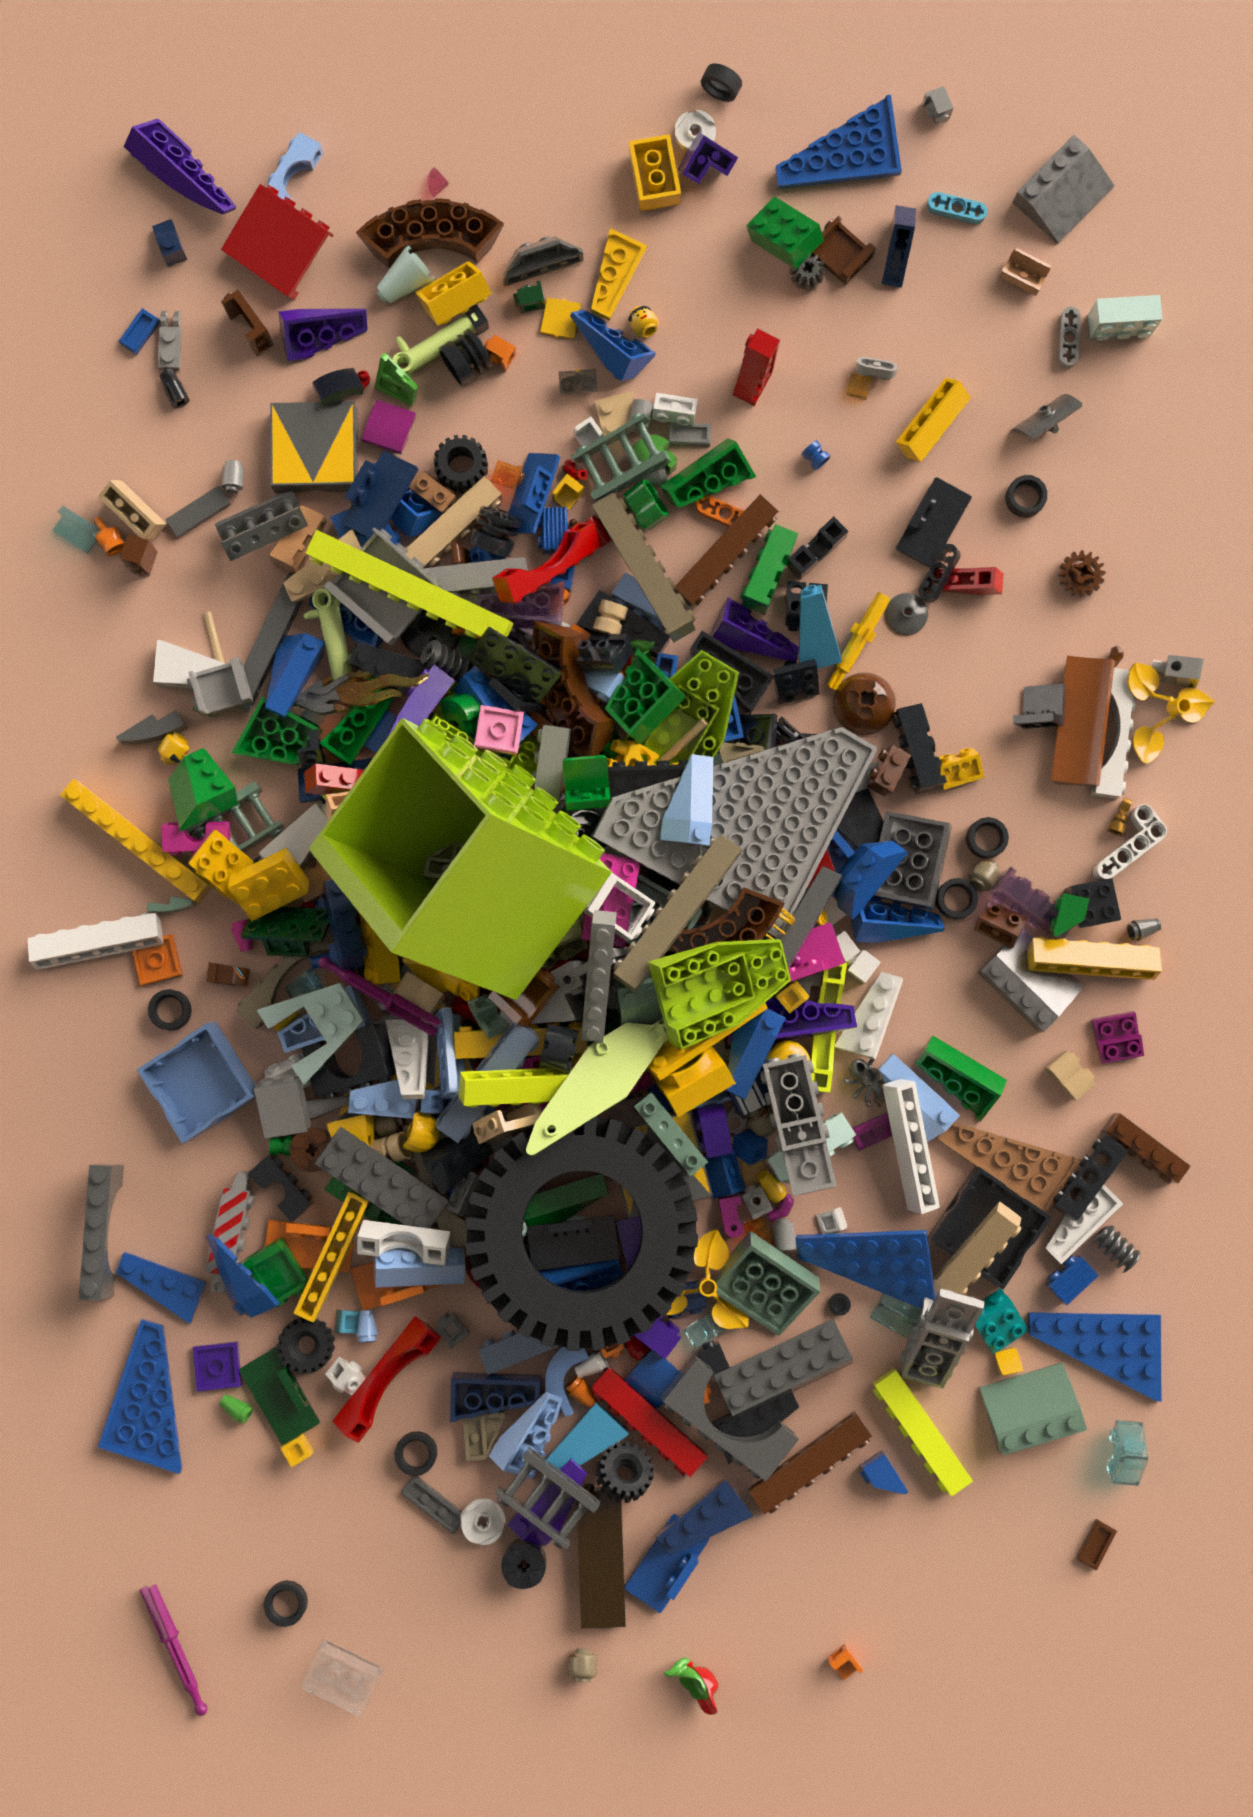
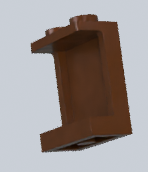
M838 216L835 220H829L822 232L824 241L811 255L813 257L817 255L818 261H823V266L844 285H847L874 257L876 247L871 243L866 246L841 223L842 218Z
M237 289L235 292L226 294L221 303L229 319L232 320L241 314L252 328L245 336L255 355L258 356L272 347L274 344L267 328L240 291Z
M539 969L517 1000L492 991L488 998L517 1025L528 1028L560 986L554 982L556 978L550 972Z

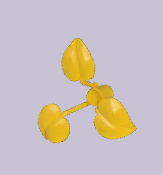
M1135 662L1128 673V687L1131 694L1138 700H1146L1149 695L1154 698L1167 700L1166 710L1170 714L1169 717L1155 724L1152 729L1148 726H1142L1133 735V748L1141 762L1146 764L1153 761L1160 754L1164 746L1163 734L1156 731L1158 727L1171 719H1175L1177 715H1180L1186 722H1197L1205 715L1215 701L1206 693L1192 687L1182 689L1178 693L1177 698L1155 694L1153 691L1159 686L1157 671L1149 665Z
M718 1230L704 1234L698 1240V1247L695 1248V1265L705 1266L706 1277L698 1282L697 1288L684 1290L681 1296H677L671 1304V1309L667 1315L678 1314L687 1307L685 1294L699 1292L706 1297L713 1296L718 1302L712 1307V1318L718 1326L726 1329L747 1328L749 1316L723 1298L720 1299L716 1293L717 1284L714 1280L710 1279L709 1267L714 1270L721 1269L729 1259L728 1246Z

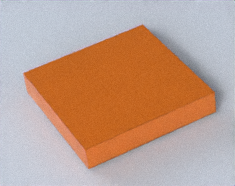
M173 934L162 936L163 945L132 951L140 986L183 976Z

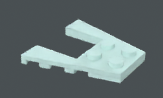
M342 982L257 1010L267 1028L270 1029L305 1007L327 1044L292 1066L303 1085L309 1081L365 1020Z

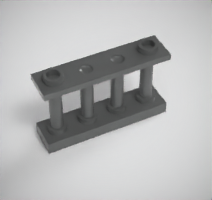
M292 489L215 523V527L222 539L221 544L230 561L308 526Z
M528 1447L522 1457L525 1460V1465L508 1488L504 1490L499 1486L495 1495L498 1496L497 1500L506 1507L508 1505L550 1536L551 1542L559 1548L563 1546L567 1550L571 1542L567 1538L568 1534L585 1511L591 1510L595 1513L600 1506V1500L531 1447ZM537 1469L543 1474V1478L525 1503L522 1504L513 1495L531 1470ZM554 1482L561 1487V1492L541 1518L531 1511V1508L548 1485ZM572 1496L579 1501L577 1503L579 1506L562 1529L557 1531L548 1523L565 1500Z

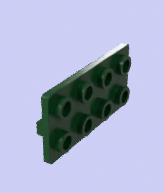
M279 907L253 921L248 918L241 937L242 939L262 940L265 951L269 956L308 957L310 949L307 941L322 942L330 926L326 908Z
M275 1347L241 1367L239 1372L281 1445H284L318 1425L320 1420L292 1371L289 1370V1366H284L283 1359H279L278 1354L280 1351Z

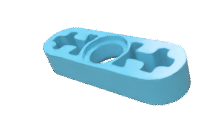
M941 192L932 193L927 202V209L932 214L972 224L982 223L987 215L985 204ZM935 200H939L938 207L934 206ZM946 202H949L948 207H947V210H946V209H945ZM953 204H960L963 210L956 213L952 210L951 206ZM967 207H970L969 210H968L969 212H968V214L966 215V214H965L966 209H967ZM976 209L980 210L979 217L975 216Z

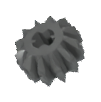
M809 255L796 270L790 268L789 273L793 275L791 280L792 282H798V288L805 285V290L807 291L809 285L815 289L817 283H822V276L825 275V269L822 268L824 263L823 261H817V255L813 258Z

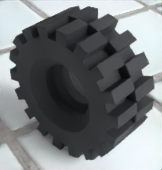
M300 1317L284 1327L282 1334L278 1337L279 1344H277V1349L280 1351L278 1356L279 1359H283V1365L289 1366V1370L292 1372L298 1371V1374H310L324 1367L333 1356L332 1352L335 1350V1345H333L335 1337H332L331 1332L333 1331L326 1326L327 1323L319 1321V1318L313 1323ZM304 1336L311 1337L315 1342V1348L311 1353H303L298 1347L299 1340Z
M626 1441L623 1445H621V1442L616 1443L614 1447L611 1445L604 1452L597 1464L598 1469L596 1470V1476H599L597 1484L603 1485L601 1488L602 1493L604 1494L607 1491L609 1493L607 1497L609 1499H612L613 1496L617 1497L616 1502L619 1503L623 1499H625V1503H630L632 1499L634 1501L638 1500L647 1491L654 1478V1473L652 1472L654 1463H649L652 1459L651 1456L648 1455L646 1457L644 1455L646 1452L644 1448L641 1451L638 1450V1444L634 1443L631 1447L629 1446L630 1442ZM619 1466H626L632 1471L633 1476L630 1480H622L617 1475L616 1470Z

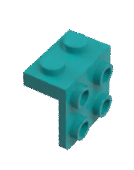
M998 1289L982 1300L984 1301V1309L974 1326L981 1334L989 1350L995 1354V1352H999L1024 1335L1028 1328L1014 1303L1002 1289Z

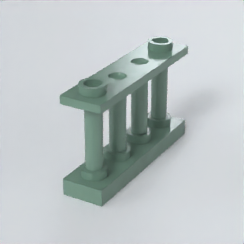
M645 413L632 416L630 422L589 446L579 447L575 451L576 453L571 456L578 463L583 461L595 485V490L590 492L594 501L598 502L613 492L616 494L672 462L665 451L660 452L656 449L645 427V424L651 421ZM636 429L650 454L649 459L644 462L638 460L626 436ZM617 440L620 441L632 465L631 469L625 473L620 471L608 447ZM600 450L613 474V480L608 483L602 482L590 456Z
M253 781L236 792L238 805L187 828L190 836L193 835L197 839L205 837L204 828L208 822H223L222 816L229 812L230 814L233 813L249 840L238 846L231 836V842L244 853L268 837L274 838L282 833L281 829L285 826L280 820L276 823L273 822L258 798L262 789L258 783ZM246 801L253 804L267 827L257 835L240 810V805Z
M652 1093L648 1094L634 1106L690 1176L708 1163Z

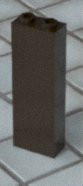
M582 1484L585 1490L600 1500V1506L595 1513L591 1510L585 1511L578 1521L581 1629L626 1627L622 1504L616 1502L617 1497L613 1496L612 1499H609L607 1491L603 1494L601 1491L602 1487H594V1484Z

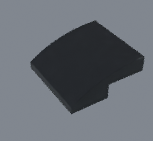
M354 368L336 370L312 382L321 405L342 403V395L363 394V385Z

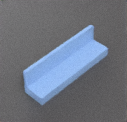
M443 1007L435 1013V1017L442 1020L439 1027H436L441 1098L453 1099L459 1091L460 1072H465L464 1059H455L454 1032L459 1031V1027H461L460 1014H452L451 1008Z

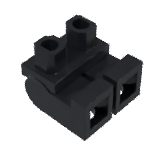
M787 581L785 626H787L788 631L799 630L800 593H792L791 589L800 588L804 590L806 582ZM809 583V586L822 585L823 593L827 603L828 584Z
M591 634L588 640H582L577 648L580 654L576 662L584 673H619L634 649L627 634Z

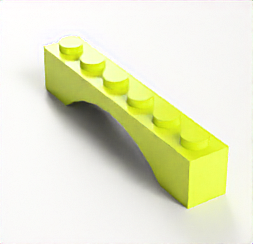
M847 963L823 971L817 1003H841ZM836 1032L813 1036L810 1059L812 1060L814 1073H811L812 1082H817L819 1092L830 1093Z

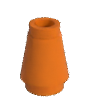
M574 1376L566 1384L567 1394L587 1408L592 1407L597 1401L583 1378Z

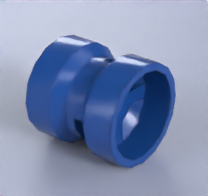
M817 440L812 442L801 453L805 459L811 461V467L814 470L822 467L831 457L828 452L822 451L821 444Z

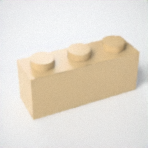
M110 480L98 495L140 538L154 540L166 526V523L122 480Z

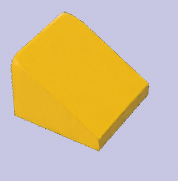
M1016 1347L995 1352L1000 1375L1023 1371Z

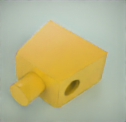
M364 1114L327 1123L331 1138L341 1126L372 1147L374 1141L373 1115Z

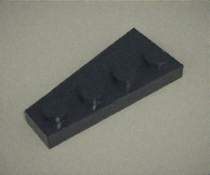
M792 1392L735 1420L732 1414L729 1413L711 1423L720 1431L732 1436H754L769 1429L777 1420L782 1422L796 1411L799 1405ZM725 1451L724 1455L728 1464L733 1461L731 1459L732 1455Z

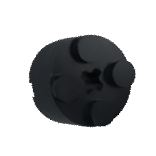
M548 1024L539 1067L569 1074L572 1061L568 1059L574 1057L576 1045L572 1044V1042H577L579 1030Z
M521 1538L513 1541L505 1550L501 1563L502 1574L507 1583L518 1589H529L540 1583L546 1570V1553L542 1546L523 1541ZM521 1560H525L528 1563L527 1567L522 1566Z

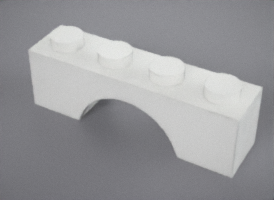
M363 1220L357 1236V1254L380 1257L381 1254L388 1250L404 1248L419 1254L423 1263L445 1266L450 1251L451 1231Z

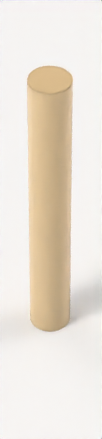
M212 612L204 613L215 660L225 663Z
M701 719L658 761H670L708 723Z

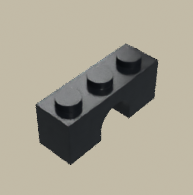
M833 516L818 530L816 536L808 544L802 545L788 558L786 566L801 580L847 537L849 531Z
M267 1155L248 1174L261 1189H266L274 1182L280 1183L284 1187L285 1198L277 1207L293 1222L314 1204L311 1200L313 1196L306 1188L302 1190L297 1185L298 1179L293 1173H287L282 1168L284 1163L276 1155L274 1157Z

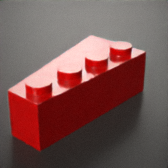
M758 328L754 335L750 333L745 343L746 347L743 352L745 355L742 359L743 362L733 396L753 406L756 405L774 371L780 339Z

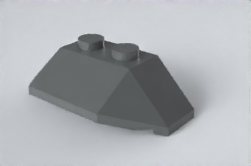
M556 236L551 238L543 237L539 242L533 244H522L513 253L503 273L504 285L508 286L584 261L583 250Z

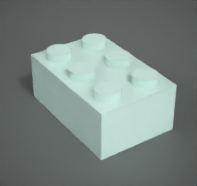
M1160 295L1097 299L1088 313L1090 339L1104 341L1114 337L1123 340L1130 336H1138V338L1151 336L1163 320Z

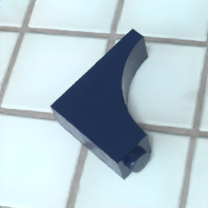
M895 206L881 284L902 288L916 226V208Z

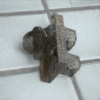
M575 369V371L558 372L560 394L598 392L596 369Z

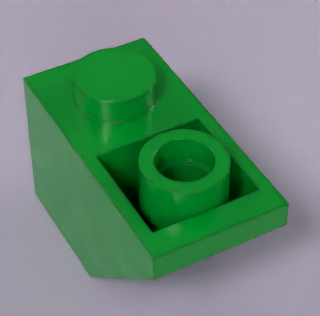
M1066 893L1062 894V898L1057 897L1055 910L1059 911L1057 919L1052 918L1049 930L1053 931L1054 937H1058L1084 921L1089 899Z

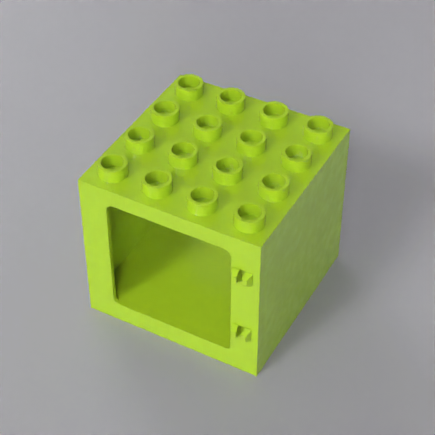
M401 718L309 847V850L390 952L517 1000L611 875L612 871L599 859L605 850L586 835H582L579 838L576 833L581 828V825L563 811H559L556 814L553 810L557 806L558 801L541 788L537 787L533 790L531 787L536 779L522 767L514 765L509 772L505 770L507 764L491 751L485 750L481 757L475 755L478 751L477 748L465 738L455 734L450 742L445 740L447 733L432 721L424 719L420 726H417ZM452 842L465 843L437 883L423 877L426 859L429 854H434Z

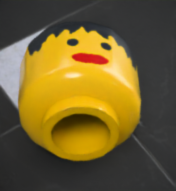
M645 305L636 306L631 310L628 324L636 336L648 338L657 331L659 321L650 307Z
M176 732L167 734L157 748L161 755L160 760L168 765L172 763L179 764L190 750L189 741Z

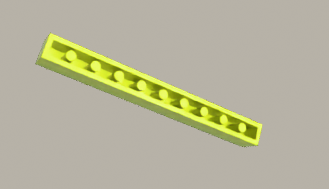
M318 530L315 531L306 551V554L311 556L310 561L320 566L326 563L330 565L329 570L339 575L345 572L350 575L348 579L358 584L364 581L369 584V589L377 593L383 590L388 593V598L398 603L402 599L408 602L407 607L417 612L421 608L427 611L426 616L436 621L440 617L446 620L445 625L455 630L459 626L465 629L464 634L474 639L477 636L481 637L487 627H491L508 637L514 624L501 616Z

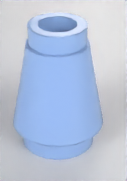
M373 1310L360 1311L356 1337H359V1343L375 1342L378 1332Z

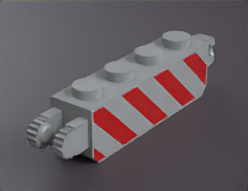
M246 1171L238 1172L233 1186L222 1190L213 1236L219 1238L237 1258L239 1257V1252L244 1250L245 1239L242 1238L244 1230H248L250 1218L247 1217L248 1210L252 1209L255 1196H252L253 1190H248L251 1176ZM210 1249L205 1269L209 1274H212L211 1291L225 1293L224 1283Z

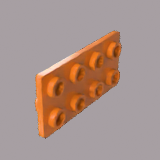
M269 1220L265 1246L282 1237L301 1268L314 1269L333 1226ZM354 1240L339 1272L349 1273L351 1271Z
M373 1262L351 1269L363 1310L381 1305L384 1306L441 1286L419 1285L375 1288Z

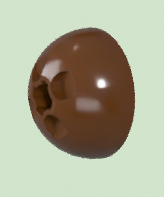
M862 672L847 677L841 682L834 693L833 710L837 720L845 729L855 734L870 735L881 731L890 723L895 713L896 699L891 686L885 679L873 673Z

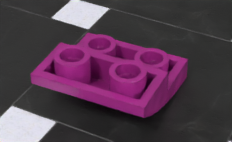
M376 400L363 432L362 442L402 454L409 438V432L416 419V413Z
M1131 1011L1092 1019L1095 1041L1102 1064L1144 1056L1142 1035L1139 1034L1136 1012Z

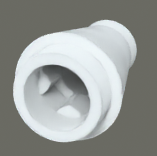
M595 1351L588 1359L574 1366L577 1376L582 1378L604 1372L605 1368L609 1365L602 1352L597 1353Z

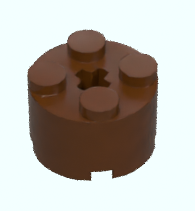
M307 1128L308 1132L298 1133L292 1139L290 1145L291 1159L303 1171H321L323 1169L314 1162L331 1140V1136L324 1129ZM312 1144L314 1147H318V1151L315 1152V1156L313 1153L309 1152V1149L312 1148Z

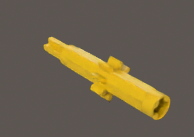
M877 592L859 624L854 622L849 631L853 636L841 655L842 662L835 665L836 669L828 681L827 687L836 691L846 673L850 672L866 642L872 643L876 636L873 630L891 600L888 596Z

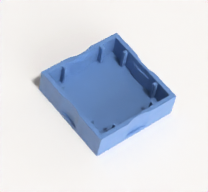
M216 1021L206 1023L183 1038L174 1048L159 1054L137 1069L152 1096L162 1106L168 1122L182 1144L192 1141L256 1099L254 1093L256 1085Z

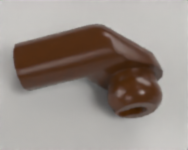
M1119 646L1111 648L1107 659L1115 661L1114 668L1123 659L1124 651Z

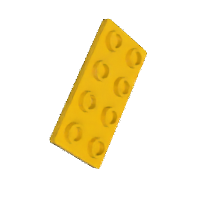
M213 830L188 864L196 870L195 874L223 897L239 905L228 889L230 875L252 865L253 860L220 832Z

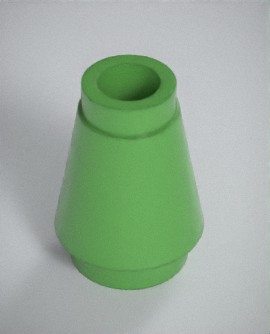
M228 1394L219 1403V1406L236 1423H246L253 1412L250 1404Z

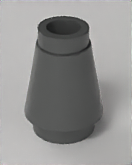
M1157 918L1133 920L1127 925L1129 938L1137 941L1161 930V923Z

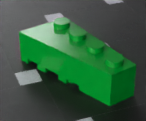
M777 524L774 525L773 530L768 529L764 539L767 542L764 549L760 548L756 558L759 561L757 567H752L748 577L750 583L748 587L744 586L740 596L743 599V606L760 614H766L799 533Z

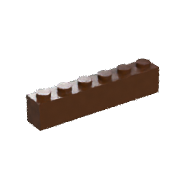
M760 494L675 585L676 588L673 591L676 594L680 593L690 607L694 603L698 606L706 597L703 593L708 588L712 590L720 582L718 577L722 572L727 574L735 566L732 562L736 557L741 559L748 552L749 549L746 546L751 541L755 544L763 535L760 531L765 526L768 528L772 526L777 520L775 515L779 511Z
M854 1411L780 1464L767 1481L761 1478L751 1485L748 1491L764 1514L767 1512L771 1514L780 1508L782 1501L793 1499L798 1494L800 1488L811 1486L816 1481L815 1477L821 1473L825 1475L834 1468L833 1464L839 1460L843 1462L852 1455L851 1451L859 1447L861 1449L870 1442L869 1438L872 1435Z

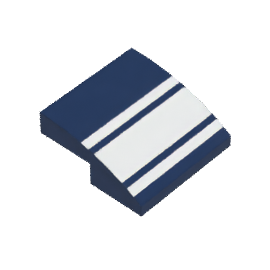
M759 1071L745 1100L728 1092L738 1115H746L766 1105L765 1093L768 1092L767 1083L762 1084Z

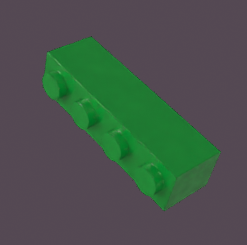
M727 438L666 481L660 488L669 503L680 508L709 494L718 493L729 486L738 485L744 480L753 479L756 475L738 443Z
M369 677L340 723L319 743L321 747L337 759L351 765L391 704L396 693L382 682Z
M933 1035L922 1048L916 1062L935 1082L942 1083L945 1086L946 1092L950 1095L954 1094L966 1110L970 1109L976 1114L975 1118L980 1122L1001 1097L1007 1082L1005 1078Z
M599 1173L535 1193L524 1215L526 1226L563 1222L605 1195H608L603 1174Z

